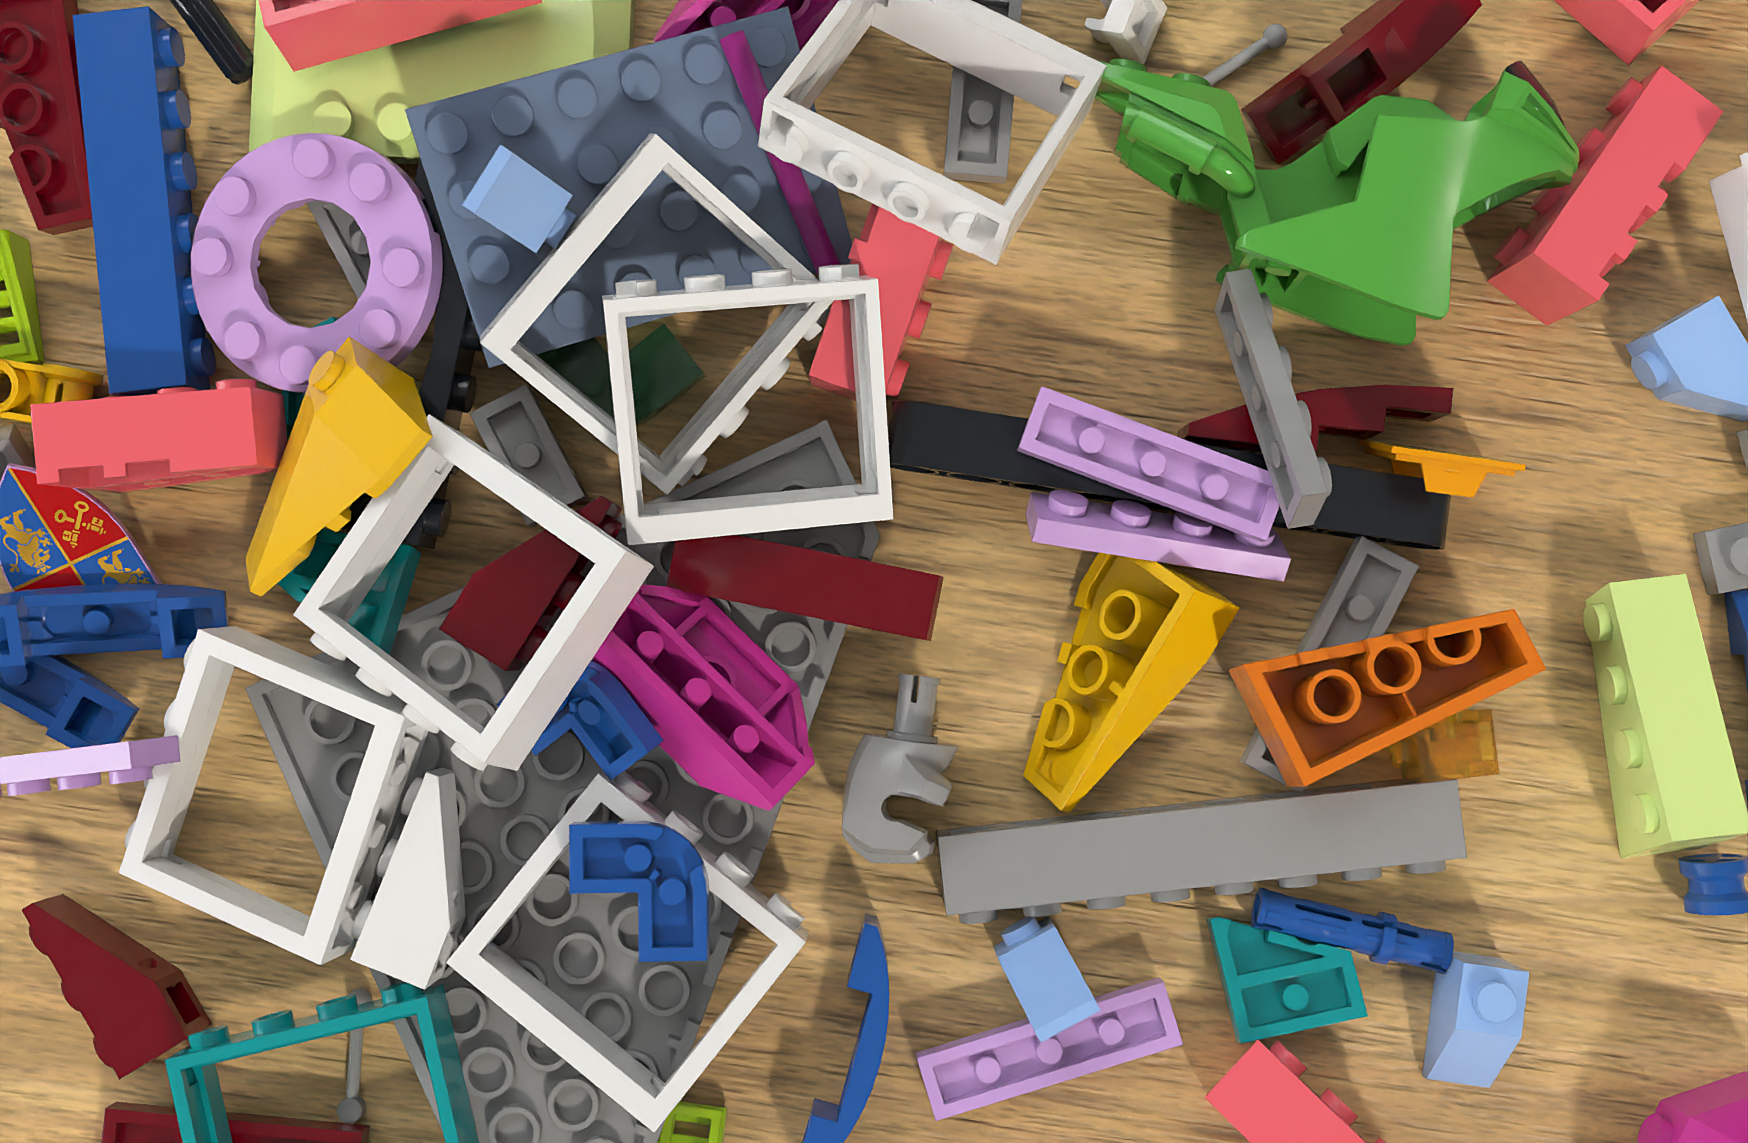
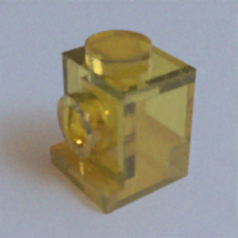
M1468 707L1457 713L1458 721L1455 713L1390 745L1392 762L1397 769H1401L1402 778L1424 783L1500 774L1492 709Z

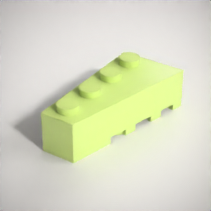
M1680 574L1608 583L1585 600L1586 607L1583 621L1585 632L1592 645L1620 859L1697 850L1748 834V812L1687 575Z

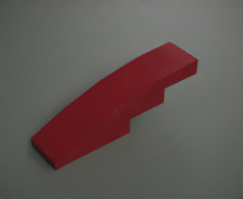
M1385 384L1316 389L1296 393L1295 396L1297 401L1303 400L1309 409L1312 427L1310 439L1316 451L1318 434L1366 440L1384 432L1385 417L1432 422L1449 415L1452 408L1453 388ZM1246 404L1189 422L1178 430L1179 438L1195 444L1262 453Z
M738 535L675 541L666 586L702 596L931 641L944 577Z

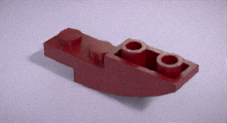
M1379 0L1341 27L1340 31L1343 34L1341 37L1241 109V112L1272 161L1280 165L1374 97L1388 95L1447 44L1482 6L1480 0Z

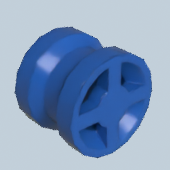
M1714 853L1678 858L1680 873L1688 879L1689 891L1683 896L1685 912L1698 915L1748 913V891L1745 889L1744 877L1748 874V856Z

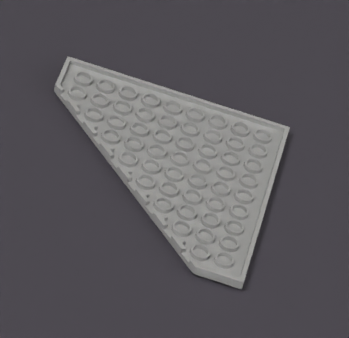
M826 420L671 491L668 495L665 494L645 504L854 485L856 482ZM624 514L617 516L616 520L622 523L616 540L654 565L643 584L666 586L675 541L628 545ZM874 521L738 534V536L867 561L872 560L880 539V534ZM589 560L581 575L586 578L595 563ZM463 587L402 615L390 656L485 728L498 709L496 704L509 693L527 664L524 663L519 671H504L439 630L442 622L465 588ZM709 597L799 686L807 730L809 732L848 625ZM561 608L557 610L545 630L550 632L564 610ZM325 652L311 657L354 676L360 669L348 657L342 661ZM263 679L246 687L245 690L326 870L375 725L267 679ZM572 729L536 756L530 751L517 771L488 764L483 771L478 770L462 761L451 751L455 741L441 730L438 733L428 731L411 784L417 777L423 779L427 771L442 767L455 772L466 917L450 957L597 774L603 772ZM659 745L624 770L634 780H640L651 790L652 795L647 801L668 817L674 810L696 825L703 833L698 842L719 858L725 851L742 862L754 874L753 879L749 882L751 885L753 884L784 797L768 811L704 788ZM602 804L588 822L624 820ZM400 813L392 838L399 840L408 816ZM568 846L492 942L666 1083L692 1050L741 915L709 890L710 957L708 960L639 962L638 893L570 894ZM378 877L371 901L375 900L383 877ZM447 964L442 977L429 986L444 985L479 1143L658 1142L665 1120L655 1132H652ZM370 968L379 991L390 985L404 982ZM417 1015L394 1020V1025L442 1130Z

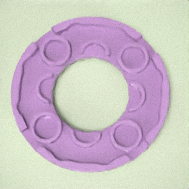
M321 133L296 134L263 144L241 158L224 174L206 200L198 219L191 251V278L195 301L204 325L216 345L228 359L245 373L267 385L292 392L306 393L309 385V375L319 358L330 350L336 353L349 336L395 367L412 352L426 332L434 315L442 284L443 259L440 236L434 232L429 214L422 201L425 197L408 174L383 154L365 145L341 136ZM321 201L336 204L354 217L366 236L371 263L366 288L354 308L334 323L307 328L293 325L274 312L269 304L267 292L259 282L257 267H259L261 261L258 260L261 241L270 226L275 225V219L287 210L297 209L308 202Z

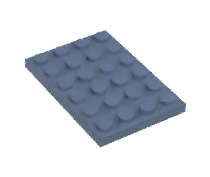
M788 7L405 109L479 339L483 331L553 249V247L543 242L537 253H535L462 206L500 145L573 195L565 207L576 214L575 219L568 228L569 230L650 133L657 134L812 274L816 273L764 149L758 147L759 135L719 42V39L743 30L770 92L800 53ZM813 103L809 110L817 113ZM801 168L840 264H850L851 259L848 256L852 242L837 187L833 183ZM661 171L518 341L534 354H539L605 335L602 296L616 295V282L651 279L656 280L657 291L685 289L684 277L724 274L725 286L752 284L751 272L773 269L669 176ZM677 313L625 317L626 328ZM481 344L489 368L504 364L502 360Z

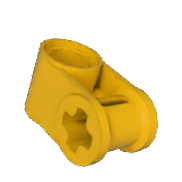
M0 359V383L7 377L10 378L12 383L9 397L0 404V419L28 424L32 427L30 404L93 399L94 389L103 384L104 376L61 365L45 363L36 365Z

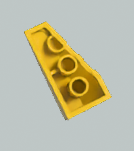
M350 336L336 353L332 350L324 353L316 362L309 375V385L245 559L249 589L260 597L310 555L317 533L326 526L337 533L350 521L352 511L349 508L352 503L364 492L375 499L378 498L396 481L433 437L414 378Z
M1098 553L1079 585L1074 606L1080 607L1081 611L1071 643L1062 642L1057 662L1064 664L1055 698L1044 703L1023 776L1063 812H1071L1206 664L1240 607L1200 579L1174 564Z

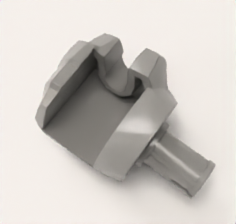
M899 673L898 680L900 682L894 730H887L886 735L864 734L850 761L844 787L842 836L857 853L871 863H917L933 853L935 839L928 837V830L903 819L892 818L886 810V803L891 795L914 797L930 804L944 807L950 794L952 784L942 776V773L951 763L959 746L937 742L938 737L932 736L937 688L940 685V678L920 676L919 680L918 675ZM918 681H919L918 698H917V702H916L917 687H918Z

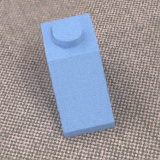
M502 145L498 147L462 206L535 253H537L543 242L555 249L576 217V214L565 208L572 198V194Z
M1719 296L1686 309L1625 345L1632 357L1631 367L1634 375L1644 387L1652 390L1657 399L1742 422L1748 420V343Z
M1026 917L1001 932L1000 935L1004 941L993 946L1040 1043L1101 1011L1049 917L1040 922H1037L1035 917Z
M1453 951L1450 966L1448 969H1445L1446 973L1440 974L1435 972L1422 1076L1431 1080L1490 1088L1521 1039L1529 972L1502 958Z

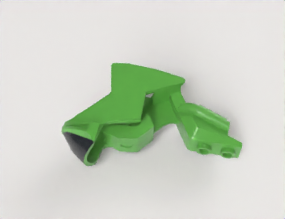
M1113 59L1109 63L1099 61L1107 66L1101 77L1095 99L1123 116L1114 155L1120 158L1119 163L1184 205L1189 202L1202 210L1220 216L1231 253V262L1217 273L1216 282L1222 286L1226 272L1251 268L1259 293L1265 292L1268 295L1271 306L1363 339L1407 346L1412 343L1416 336V315L1433 320L1444 318L1449 311L1453 230L1480 215L1535 190L1561 188L1571 184L1572 175L1576 172L1580 160L1579 148L1568 133L1554 100L1522 60L1512 63L1503 70L1497 85L1471 107L1464 121L1456 120L1428 100L1380 95L1374 97L1332 127L1318 145L1291 164L1277 170L1255 168V160L1239 107L1231 93L1223 89L1210 87V83L1206 79L1194 74L1178 73L1171 78L1149 73L1145 66L1128 59Z

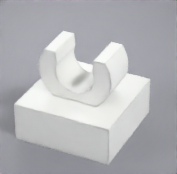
M1100 0L1105 8H1108L1105 19L1087 18L1084 24L1099 42H1109L1121 59L1144 64L1167 10L1163 0Z

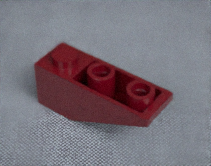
M600 496L575 511L616 539L622 523L617 521L616 517L622 507ZM545 529L476 571L442 622L439 630L504 671H519L524 663H529L549 632L545 629L559 608L562 610L566 608L585 580L581 572L590 559Z
M64 894L34 902L22 909L30 924L29 936L31 941L42 954L48 956L62 979L61 990L65 1000L73 1009L81 1012L94 1035L93 1045L98 1057L105 1065L113 1068L119 1080L188 1040L189 1035L202 1031L212 1025L181 969Z

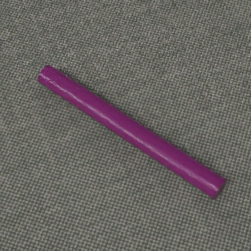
M743 30L719 39V42L759 135L764 99L769 94V91ZM765 150L819 278V267L841 264L800 167L782 161L774 154Z

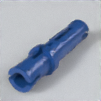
M1262 887L1258 889L1253 902L1251 913L1252 928L1272 930L1316 943L1353 950L1357 953L1368 955L1371 962L1386 965L1389 961L1402 962L1445 974V969L1449 968L1452 960L1454 940L1451 933L1424 929L1399 922L1394 914L1379 912L1376 916L1366 913L1362 914L1329 904L1284 895L1283 893Z

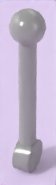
M1281 24L1269 25L1264 30L1261 39L1202 78L1206 79L1211 87L1266 49L1282 47L1287 41L1286 28Z
M357 988L349 993V995L356 994L358 1004L373 1001L371 993L364 988ZM364 1028L350 1032L346 1097L337 1107V1115L344 1123L358 1121L366 1109L364 1100L359 1096Z

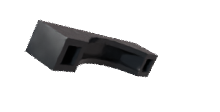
M420 158L415 184L425 197L422 201L429 214L433 230L440 236L443 271L439 299L435 309L436 318L432 352L418 393L426 417L431 415L459 431L462 413H469L471 411L476 396V377L470 375L475 351L481 352L483 349ZM455 465L452 467L402 543L435 549L436 539L445 535L451 517V502L445 499L450 474L456 475L460 468ZM364 492L352 503L349 508L352 511L351 519L342 528V531L350 532L373 497Z

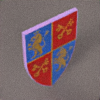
M13 463L7 465L0 481V566L13 592L94 584H162L122 521L96 497L84 489L37 484L36 468Z

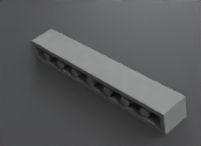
M1440 775L1304 789L1302 793L1285 791L936 830L946 915L959 914V921L963 924L994 921L998 919L997 910L1023 907L1024 916L1054 915L1062 912L1061 903L1087 900L1088 909L1118 908L1126 905L1125 896L1150 893L1151 901L1175 902L1190 898L1189 889L1209 886H1214L1215 894L1217 895L1245 894L1254 891V881L1278 879V885L1282 888L1308 887L1318 884L1317 874L1342 872V879L1347 881L1372 880L1382 877L1381 867L1405 865L1407 873H1435L1446 870L1445 860L1467 858L1457 779Z

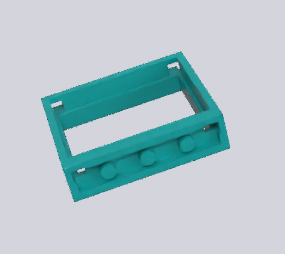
M400 982L381 989L382 999L358 1004L356 994L346 995L317 1004L316 1015L294 1020L292 1010H284L252 1020L253 1030L230 1035L228 1025H222L189 1035L190 1045L165 1059L182 1142L233 1143L215 1063L417 1015L445 1143H479L444 985L440 984L424 990L407 982Z

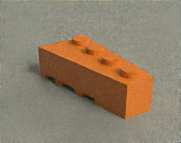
M1515 609L1342 645L1251 662L1228 671L1287 787H1305L1546 670V667Z

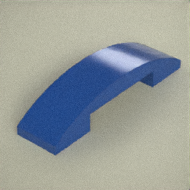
M94 584L42 588L0 594V667L26 666L32 656L162 650L163 659L184 658L189 645L196 638L198 629L230 627L226 591L171 584Z
M60 655L32 656L26 666L0 667V702L49 728L45 735L69 748L121 742L140 709L112 687Z
M865 913L848 974L847 987L867 992L869 997L840 1102L837 1105L814 1098L802 1143H844L859 1119L874 1086L886 1042L889 1018L888 959L883 933L877 916Z

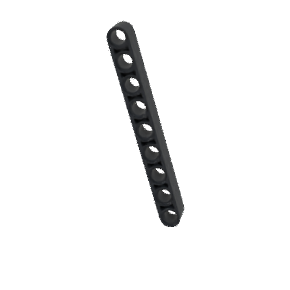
M914 401L892 402L888 428L890 468L1047 493L1054 490H1068L1078 493L1087 499L1107 502L1130 500L1138 502L1147 508L1177 512L1174 509L1017 451L1028 418ZM1200 445L1268 471L1263 454ZM1328 464L1332 479L1331 494L1329 497H1326L1314 524L1290 528L1291 530L1351 539L1363 536L1372 542L1403 547L1442 550L1445 546L1451 495L1426 491L1423 478ZM1279 506L1272 527L1287 529Z

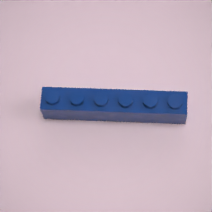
M149 6L72 15L109 394L115 396L157 394V391L160 389L174 387L196 388L198 391L211 390L209 376L215 373V353L211 342L205 338L204 322L195 301L191 278V251L198 218L192 209L191 190H194L197 186V171L193 158L186 149L184 128H189L191 125V111L187 97L180 89L178 67H182L185 63L182 39L178 31Z

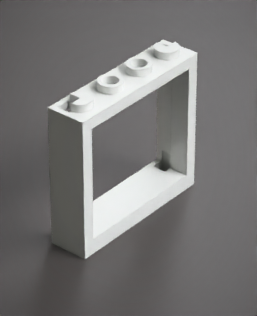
M839 0L764 99L758 147L774 154L782 161L792 163L833 183L845 192L853 193L893 213L905 222L913 223L955 244L963 251L973 253L996 265L1088 115L1107 65L972 0ZM870 25L1058 116L1004 205L809 110ZM1066 76L1081 82L1077 89L1064 83Z
M651 133L563 236L557 247L552 249L480 335V343L617 455L615 420L518 340L661 171L669 176L773 270L792 269L793 281L817 279L657 134ZM833 301L789 304L660 456L637 438L641 474L667 495L677 483L683 487L693 474L697 476L707 462V457L703 455L705 450L718 435L726 439L738 429L749 412V409L744 406L760 386L768 390L778 382L791 363L786 357L787 354L802 337L810 341L823 329L820 325L828 317L830 312L828 306Z
M843 264L819 267V279L793 281L792 269L751 272L752 284L725 286L724 274L684 277L685 289L657 291L656 280L622 281L615 283L616 295L602 296L628 545L893 519L880 300L877 278L868 275L859 276L858 264ZM849 299L862 484L654 504L643 503L625 317Z
M428 415L427 420L433 435L432 439L385 492L378 498L371 499L293 615L315 632L310 641L316 647L336 659L344 661L348 657L357 664L360 669L355 676L362 683L388 697L394 693L407 703L402 712L408 719L427 731L438 733L441 730L452 738L455 743L451 747V751L462 761L481 771L485 769L487 764L517 771L654 565L461 432ZM454 465L595 563L485 728L348 624V621Z
M237 626L198 629L196 638L189 645L184 656L185 671L176 699L171 703L164 717V728L166 730L163 737L178 735L181 762L152 766L153 779L144 780L146 791L137 818L130 826L125 837L126 852L119 873L318 965H322L355 948L357 939L351 937L354 921L363 904L372 898L379 877L376 875L378 862L385 847L392 839L401 813L402 803L410 787L428 731L412 722L403 714L402 711L407 703L394 693L390 697L382 695L366 686L354 675ZM235 666L375 725L311 916L173 854Z
M603 771L598 773L446 963L652 1132H655L803 947L809 931L801 925L805 917L790 906V901L778 893H774L768 899L749 883L753 879L754 874L742 862L725 851L718 858L698 841L703 836V833L690 820L674 810L667 817L647 801L652 792L643 782L634 780L625 771L610 781ZM602 804L624 821L660 823L675 829L685 836L695 846L704 861L709 879V890L776 943L666 1083L492 942L569 846V824L573 822H588Z

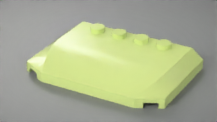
M256 0L249 152L278 138L296 134L321 133L341 136L356 141L383 154L396 164H419L420 155L405 109L632 49L635 0H542L543 3L293 72L265 29L259 1Z

